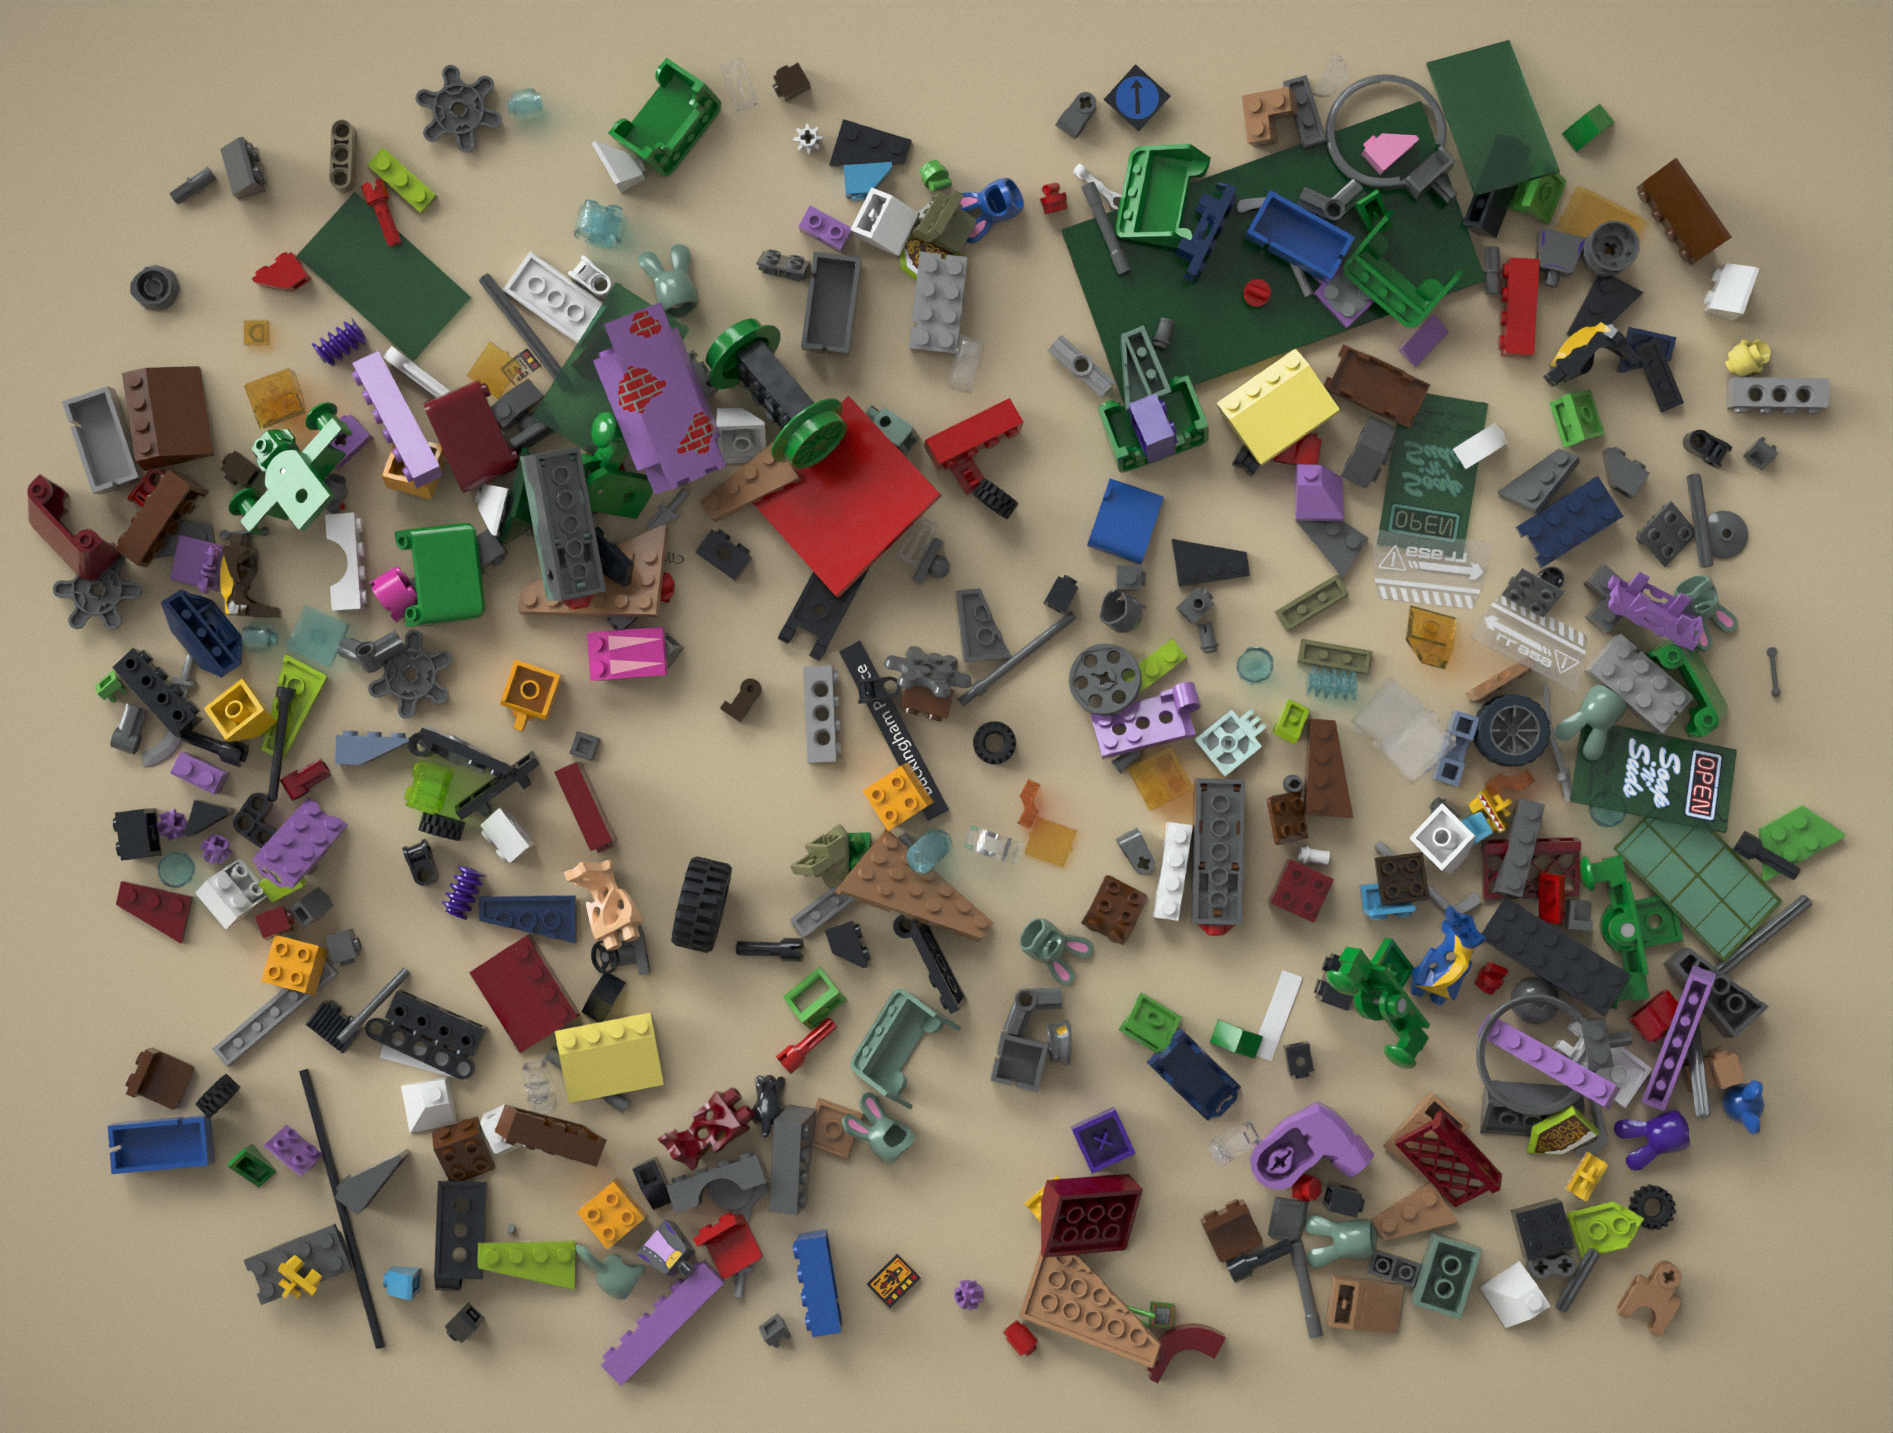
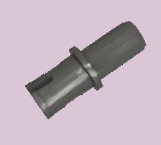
M207 166L192 178L188 177V181L171 191L170 196L176 204H180L193 194H199V190L216 180V177Z
M1497 246L1486 247V270H1483V273H1486L1485 294H1501L1500 273L1503 270L1500 269V249Z

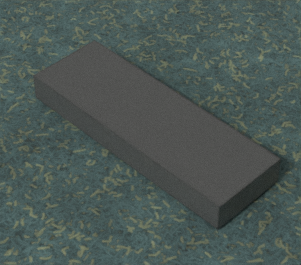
M1307 75L1283 81L1284 88L1290 87L1296 93L1298 115L1293 116L1303 150L1326 144L1327 139Z

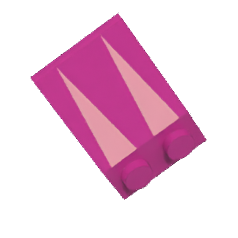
M664 627L587 633L590 681L668 675Z

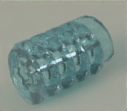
M1312 667L1307 675L1306 696H1309L1311 690H1314L1315 697H1318L1320 692L1323 691L1325 698H1328L1330 692H1333L1334 699H1337L1339 694L1342 693L1344 700H1347L1349 694H1352L1354 701L1357 692L1356 672L1351 670L1347 677L1346 670L1342 669L1338 675L1336 669H1331L1328 675L1326 668H1322L1320 673H1318L1317 667Z
M938 828L928 830L907 852L906 857L910 868L919 874L929 872L950 852L952 848L951 837L947 832Z

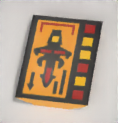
M896 1254L867 1285L891 1308L921 1277L901 1256Z

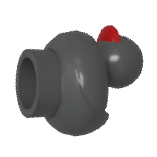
M330 473L323 481L335 498L326 509L330 513L336 514L346 508L345 504L341 501L346 499L348 490L345 486L346 479L343 476Z

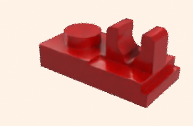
M963 458L957 461V465L950 469L966 495L975 491L984 479L972 458L968 460Z
M1548 872L1539 874L1538 918L1545 922L1561 924V921H1563L1565 915V876Z

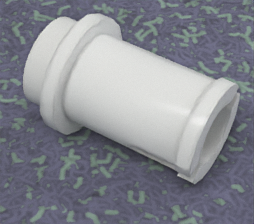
M1308 845L1300 847L1298 861H1302V864L1309 862L1327 866L1329 863L1330 851L1311 849Z

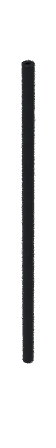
M308 1069L299 1071L332 1193L335 1197L339 1192L336 1190V1187L340 1181ZM334 1198L375 1348L380 1349L385 1347L348 1210L345 1205Z

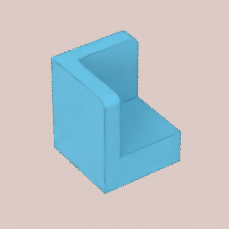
M1481 812L1461 820L1476 836L1473 844L1478 843L1493 833Z

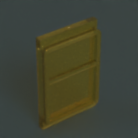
M1577 186L1563 215L1560 217L1556 229L1563 233L1586 238L1599 225L1607 221L1619 220L1630 225L1638 236L1646 220L1641 218L1640 215L1587 188ZM1608 247L1604 250V253L1608 254L1612 250Z

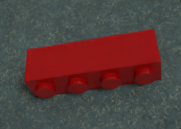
M1511 257L1507 260L1506 264H1503L1502 278H1506L1505 288L1502 287L1501 302H1504V311L1500 312L1499 325L1503 326V332L1498 338V349L1501 350V356L1530 358L1534 355L1540 259Z
M1008 398L927 438L924 448L937 471L943 468L949 470L957 465V461L963 458L966 460L971 459L979 453V450L985 447L991 449L1000 443L999 440L1005 437L1011 439L1017 436L1024 422L1013 402Z

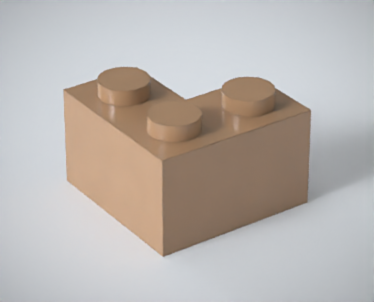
M1290 87L1242 95L1247 143L1253 147L1278 143L1275 119L1298 115L1295 91Z
M1717 1047L1707 1051L1708 1055L1703 1056L1707 1090L1714 1087L1725 1089L1746 1081L1736 1053ZM1688 1057L1685 1059L1686 1063L1682 1064L1681 1072L1688 1092L1693 1094Z

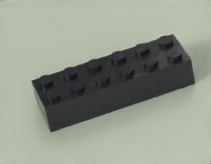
M1504 897L1481 933L1486 938L1484 941L1486 944L1605 1018L1631 978V974Z

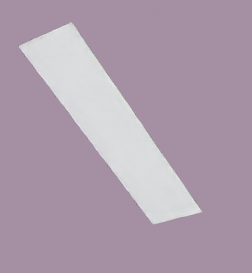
M1282 970L1259 1032L1263 1039L1256 1056L1272 1061L1303 977Z
M392 1039L395 1045L399 1046L404 1043L403 1041ZM383 1044L380 1054L382 1059L453 1077ZM414 1045V1052L417 1055L421 1056L426 1053L427 1048ZM439 1052L435 1060L437 1064L443 1066L447 1064L449 1058L446 1053ZM460 1062L457 1066L458 1073L463 1076L469 1073L470 1065L467 1062Z

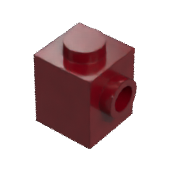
M284 906L255 916L261 935L265 940L274 938V935L280 936L293 931L292 924L296 923L292 913Z

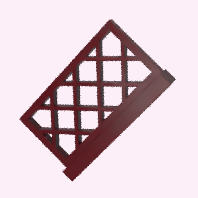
M1577 837L1537 838L1531 864L1540 873L1548 872L1555 864L1564 871L1562 875L1565 877L1568 875L1573 880V890H1565L1564 897L1579 896L1581 841ZM1510 839L1481 840L1483 899H1504V896L1488 893V884L1497 877L1499 870L1498 868L1494 872L1488 867V857H1500L1504 860L1502 856L1506 855ZM1573 854V863L1567 870L1558 863L1564 855ZM1540 855H1547L1552 861L1541 870L1533 862ZM1488 871H1490V872L1492 873V875H1491L1489 878H1488ZM1539 874L1531 883L1526 879L1528 886L1524 889L1522 898H1539V891L1534 887L1539 881Z
M1443 1110L1434 1115V1120L1395 1140V1145L1455 1208L1487 1191L1493 1194L1501 1189L1502 1173ZM1433 1130L1439 1137L1438 1139L1424 1137V1133ZM1409 1141L1420 1143L1419 1149L1409 1148L1405 1143ZM1422 1144L1437 1146L1436 1152L1422 1150ZM1439 1148H1450L1454 1154L1439 1153ZM1420 1158L1435 1159L1434 1165L1424 1164ZM1443 1160L1452 1162V1167L1446 1168L1437 1166V1161ZM1455 1163L1465 1164L1469 1170L1454 1169ZM1435 1174L1450 1175L1449 1181L1439 1180ZM1452 1177L1467 1178L1466 1184L1452 1182ZM1470 1179L1480 1180L1483 1185L1479 1187L1469 1185ZM1450 1190H1463L1465 1194L1456 1198Z

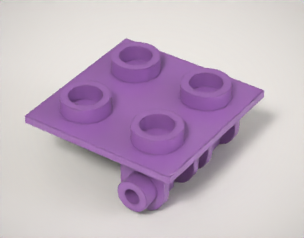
M180 534L170 579L198 586L199 591L202 593H208L209 590L218 591L221 562L224 556L222 551L223 545Z
M287 1124L264 1145L265 1148L300 1177L307 1171H310L322 1157V1153L314 1145L308 1143L296 1130L290 1128Z

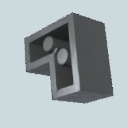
M1370 416L1345 463L1341 477L1366 489L1371 481L1376 482L1381 472L1379 466L1381 464L1385 465L1391 455L1390 451L1396 441V438H1393L1396 428Z
M1606 564L1599 566L1583 583L1601 599L1585 616L1601 633L1609 632L1623 617V615H1616L1609 609L1608 602L1611 599L1610 592L1612 590L1608 589V581L1613 575L1618 578L1620 577Z

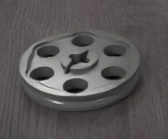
M1107 643L1097 644L1084 650L1073 662L1069 673V686L1074 699L1086 711L1100 716L1115 715L1127 709L1137 698L1142 682L1141 671L1134 657L1126 649ZM1110 653H1120V661L1115 664L1109 663L1108 656ZM1088 656H1095L1097 658V664L1092 668L1085 666V659ZM1126 670H1133L1135 672V678L1130 682H1126L1122 678ZM1106 674H1108V677L1110 678V680H1112V682H1105V684L1102 685V682L1098 677H1105ZM1084 677L1088 680V685L1085 689L1079 690L1076 688L1075 683L1079 678ZM1117 692H1124L1126 694V699L1121 704L1113 701V697ZM1096 695L1101 696L1103 700L1101 706L1097 708L1091 707L1090 699Z

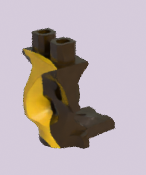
M231 533L230 546L224 545L222 548L224 556L220 568L221 594L225 599L224 614L282 618V611L279 607L264 605L248 597L251 581L259 570L258 550L252 549V536L242 533Z

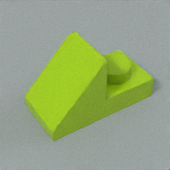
M1288 699L1273 727V734L1295 745L1310 709Z

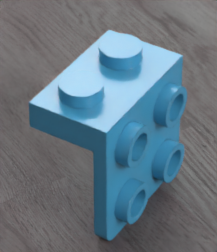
M1378 883L1360 885L1362 911L1370 919H1387V914H1393V916L1408 917L1412 916V911H1417V906L1411 903L1381 906Z

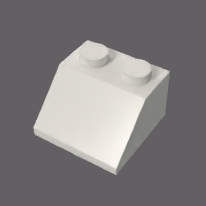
M1725 263L1720 268H1716L1712 276V282H1715L1712 291L1709 290L1704 299V304H1706L1704 312L1730 321L1743 315L1759 268Z
M507 807L499 808L480 825L483 828L482 835L489 843L493 841L497 846L496 853L503 862L513 863L535 846L534 842Z

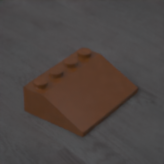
M1677 157L1636 187L1641 201L1645 204L1647 203L1652 209L1651 214L1657 223H1661L1666 229L1665 235L1672 243L1675 242L1680 249L1678 252L1684 262H1689L1692 265L1732 238Z
M199 366L152 367L122 373L135 461L144 471L215 455L201 368Z

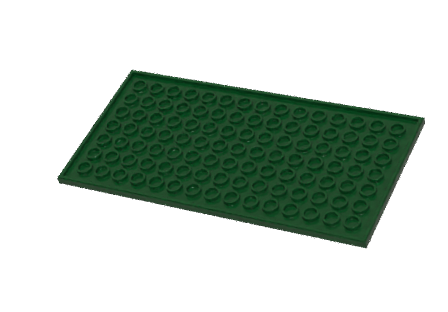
M1421 101L1334 132L1337 148L1346 163L1357 172L1374 178L1400 177V181H1402L1435 151H1438ZM1382 133L1416 135L1419 138L1418 142L1381 175L1361 155L1365 149L1363 144L1373 135L1376 138ZM1327 143L1303 150L1302 144L1190 183L1182 228H1187L1193 233L1202 217L1195 210L1203 193L1220 200L1223 194L1215 189L1217 183L1220 182L1236 187L1234 195L1238 196L1230 214L1226 212L1224 214V217L1228 219L1220 235L1215 234L1213 237L1217 242L1210 257L1204 256L1203 260L1207 264L1200 278L1194 277L1192 283L1183 279L1191 262L1176 256L1177 248L1123 239L1116 234L1115 225L1119 209L1106 214L1132 269L1123 275L1118 276L1096 218L1061 229L1124 405L1121 334L1144 325L1153 345L1152 338L1156 336L1161 318H1167L1175 322L1169 339L1170 346L1166 350L1153 347L1168 384L1169 380L1173 377L1188 375L1192 386L1390 315L1374 302L1354 322L1345 328L1314 294L1308 297L1304 296L1289 262L1267 251L1268 245L1265 244L1262 248L1244 238L1259 209L1239 213L1237 212V204L1240 200L1266 198L1271 190L1297 204L1304 187L1332 198L1351 181L1332 160ZM1446 174L1443 179L1452 187L1448 174ZM1362 186L1367 194L1366 196L1375 191V189ZM1432 188L1418 200L1406 189L1378 190L1387 213L1390 209L1394 211L1390 217L1393 227L1383 232L1389 241V247L1382 258L1417 288L1427 279H1436L1446 286L1461 268L1464 271L1463 274L1445 295L1486 280L1468 229L1462 225L1464 218L1456 196L1452 201L1446 203ZM1329 206L1327 208V213L1330 216L1337 217L1339 215L1336 207ZM1353 209L1349 210L1339 222L1333 224L1355 237L1339 265L1340 268L1369 235ZM1209 223L1201 240H1205V237L1210 234L1209 227L1212 226ZM1304 271L1314 293L1322 285L1311 274ZM1254 279L1265 281L1271 289V296L1268 302L1260 307L1249 305L1243 296L1245 286Z

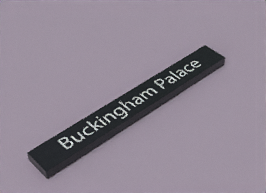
M861 641L839 651L854 681L874 677L880 678ZM884 699L878 702L866 703L899 767L909 762L934 803L922 810L927 820L929 821L948 811V806L892 700Z

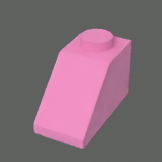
M1382 133L1378 138L1373 135L1363 144L1365 149L1361 155L1381 175L1418 142L1419 138L1416 135Z

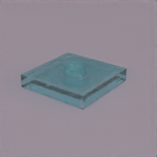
M305 604L285 648L331 668L338 653L339 642L345 637L350 624Z

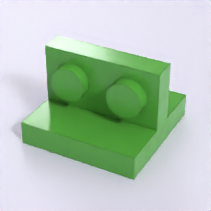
M1539 160L1537 166L1526 164L1509 208L1514 212L1533 215L1541 223L1550 224L1567 180L1548 162Z
M1591 390L1570 393L1558 400L1549 402L1564 448L1605 435Z
M1141 992L1131 1011L1120 1025L1119 1031L1155 1053H1159L1171 1043L1172 1036L1176 1032L1182 1017Z

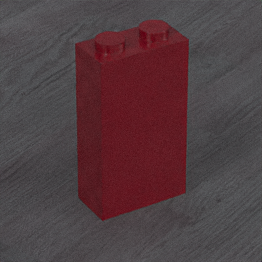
M574 762L555 771L556 778L590 851L597 850L600 853L614 847L612 842L616 841L617 838L582 762Z

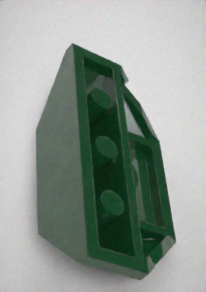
M522 448L520 457L531 455L528 449ZM520 459L498 539L503 544H508L533 529Z

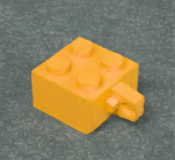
M514 659L500 701V705L513 709L512 715L517 716L513 729L524 732L527 721L533 722L534 717L549 720L564 675Z

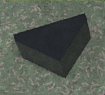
M194 800L185 833L187 837H193L235 812L230 807L203 800Z
M611 973L603 974L590 993L581 1012L597 1022H604L627 982Z

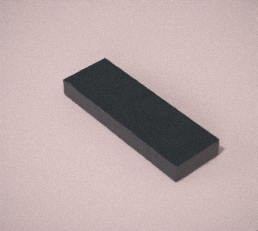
M1654 337L1634 346L1635 352L1641 358L1640 364L1660 412H1665L1683 404L1684 401L1658 338Z

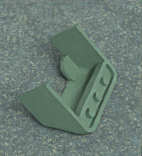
M899 988L891 994L852 1057L851 1069L882 1095L911 1110L913 1105L901 1096L906 1087L907 1079L900 1070L925 1031L930 1034H936L943 1028L944 1024L960 1031L961 1026L913 994Z

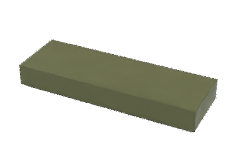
M1336 574L1276 610L1275 614L1286 632L1349 594Z
M1301 639L1297 663L1368 675L1372 651Z

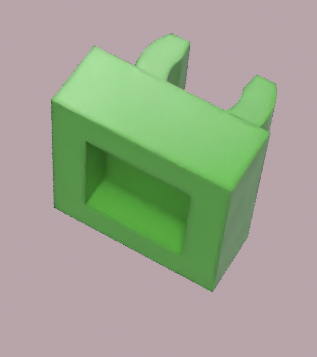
M114 670L95 685L97 694L103 700L109 698L113 703L117 702L116 697L113 695L115 691L118 690L122 694H126L121 678Z

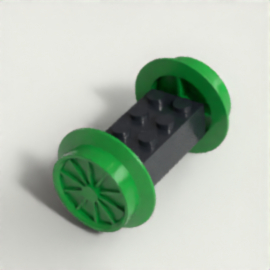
M753 318L737 322L726 329L713 342L707 352L706 364L711 369L709 375L710 384L716 389L721 390L740 384L743 389L747 388L751 392L752 399L756 405H762L766 410L768 419L772 423L776 422L780 427V433L776 437L771 449V455L775 461L780 463L789 462L795 469H805L817 464L827 457L845 436L847 425L841 418L843 412L842 403L835 398L823 399L814 403L774 356L781 339V334L777 327L773 325L762 326L758 320Z

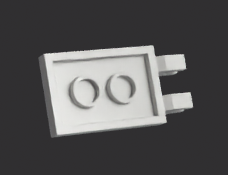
M1571 1020L1567 1029L1580 1037L1574 1048L1564 1040H1558L1553 1048L1560 1054L1588 1069L1581 1024L1578 1021ZM1624 1047L1611 1048L1614 1067L1599 1069L1595 1074L1621 1088L1614 1102L1626 1108L1652 1068Z

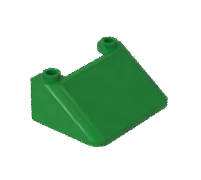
M1192 144L1136 147L1130 153L1115 225L1116 234L1123 239L1178 248L1183 237L1191 240L1194 233L1187 228H1182L1190 182L1193 177L1202 178L1206 175L1211 157Z
M458 523L395 531V540L398 548L401 550H412L418 605H412L405 610L406 627L436 626L478 619L484 614L485 601L477 534L472 524Z

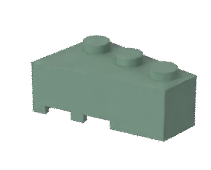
M1144 325L1121 334L1125 413L1127 415L1130 414V403L1156 394L1158 400L1161 401L1169 398L1172 391Z

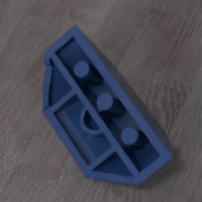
M180 589L161 602L170 631L201 669L222 678L242 664L243 637L212 599L187 593V591Z

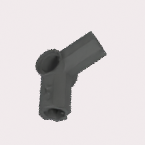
M1352 179L1332 198L1304 187L1296 205L1331 224H1335L1367 194L1363 187ZM1329 206H1334L1338 209L1339 215L1337 217H1332L1327 213Z
M394 630L374 642H361L352 637H344L339 642L337 652L341 657L361 665L366 673H373L383 666L384 660L406 648L398 633Z
M1021 988L1018 990L1003 1030L1023 1037L1033 1010L1062 1009V988ZM1029 993L1033 998L1031 1004L1027 1006L1020 1004V995Z

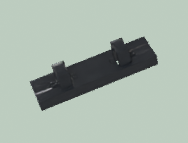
M532 750L511 765L519 769L515 778L508 776L506 780L496 776L456 804L455 811L459 818L463 820L477 809L484 817L492 813V808L488 801L516 781L523 789L530 786L531 780L526 774L540 765L537 755Z

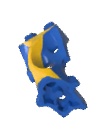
M1450 905L1446 909L1445 920L1441 924V930L1445 933L1443 943L1436 949L1430 948L1421 964L1411 971L1413 978L1410 986L1411 993L1415 996L1423 997L1426 991L1432 992L1430 994L1431 1001L1440 1006L1447 999L1453 1001L1456 999L1464 977L1470 972L1472 966L1470 959L1474 950L1486 940L1485 936L1477 930L1472 916L1461 914ZM1449 952L1456 955L1452 961L1446 959V955ZM1437 963L1435 968H1430L1431 964Z

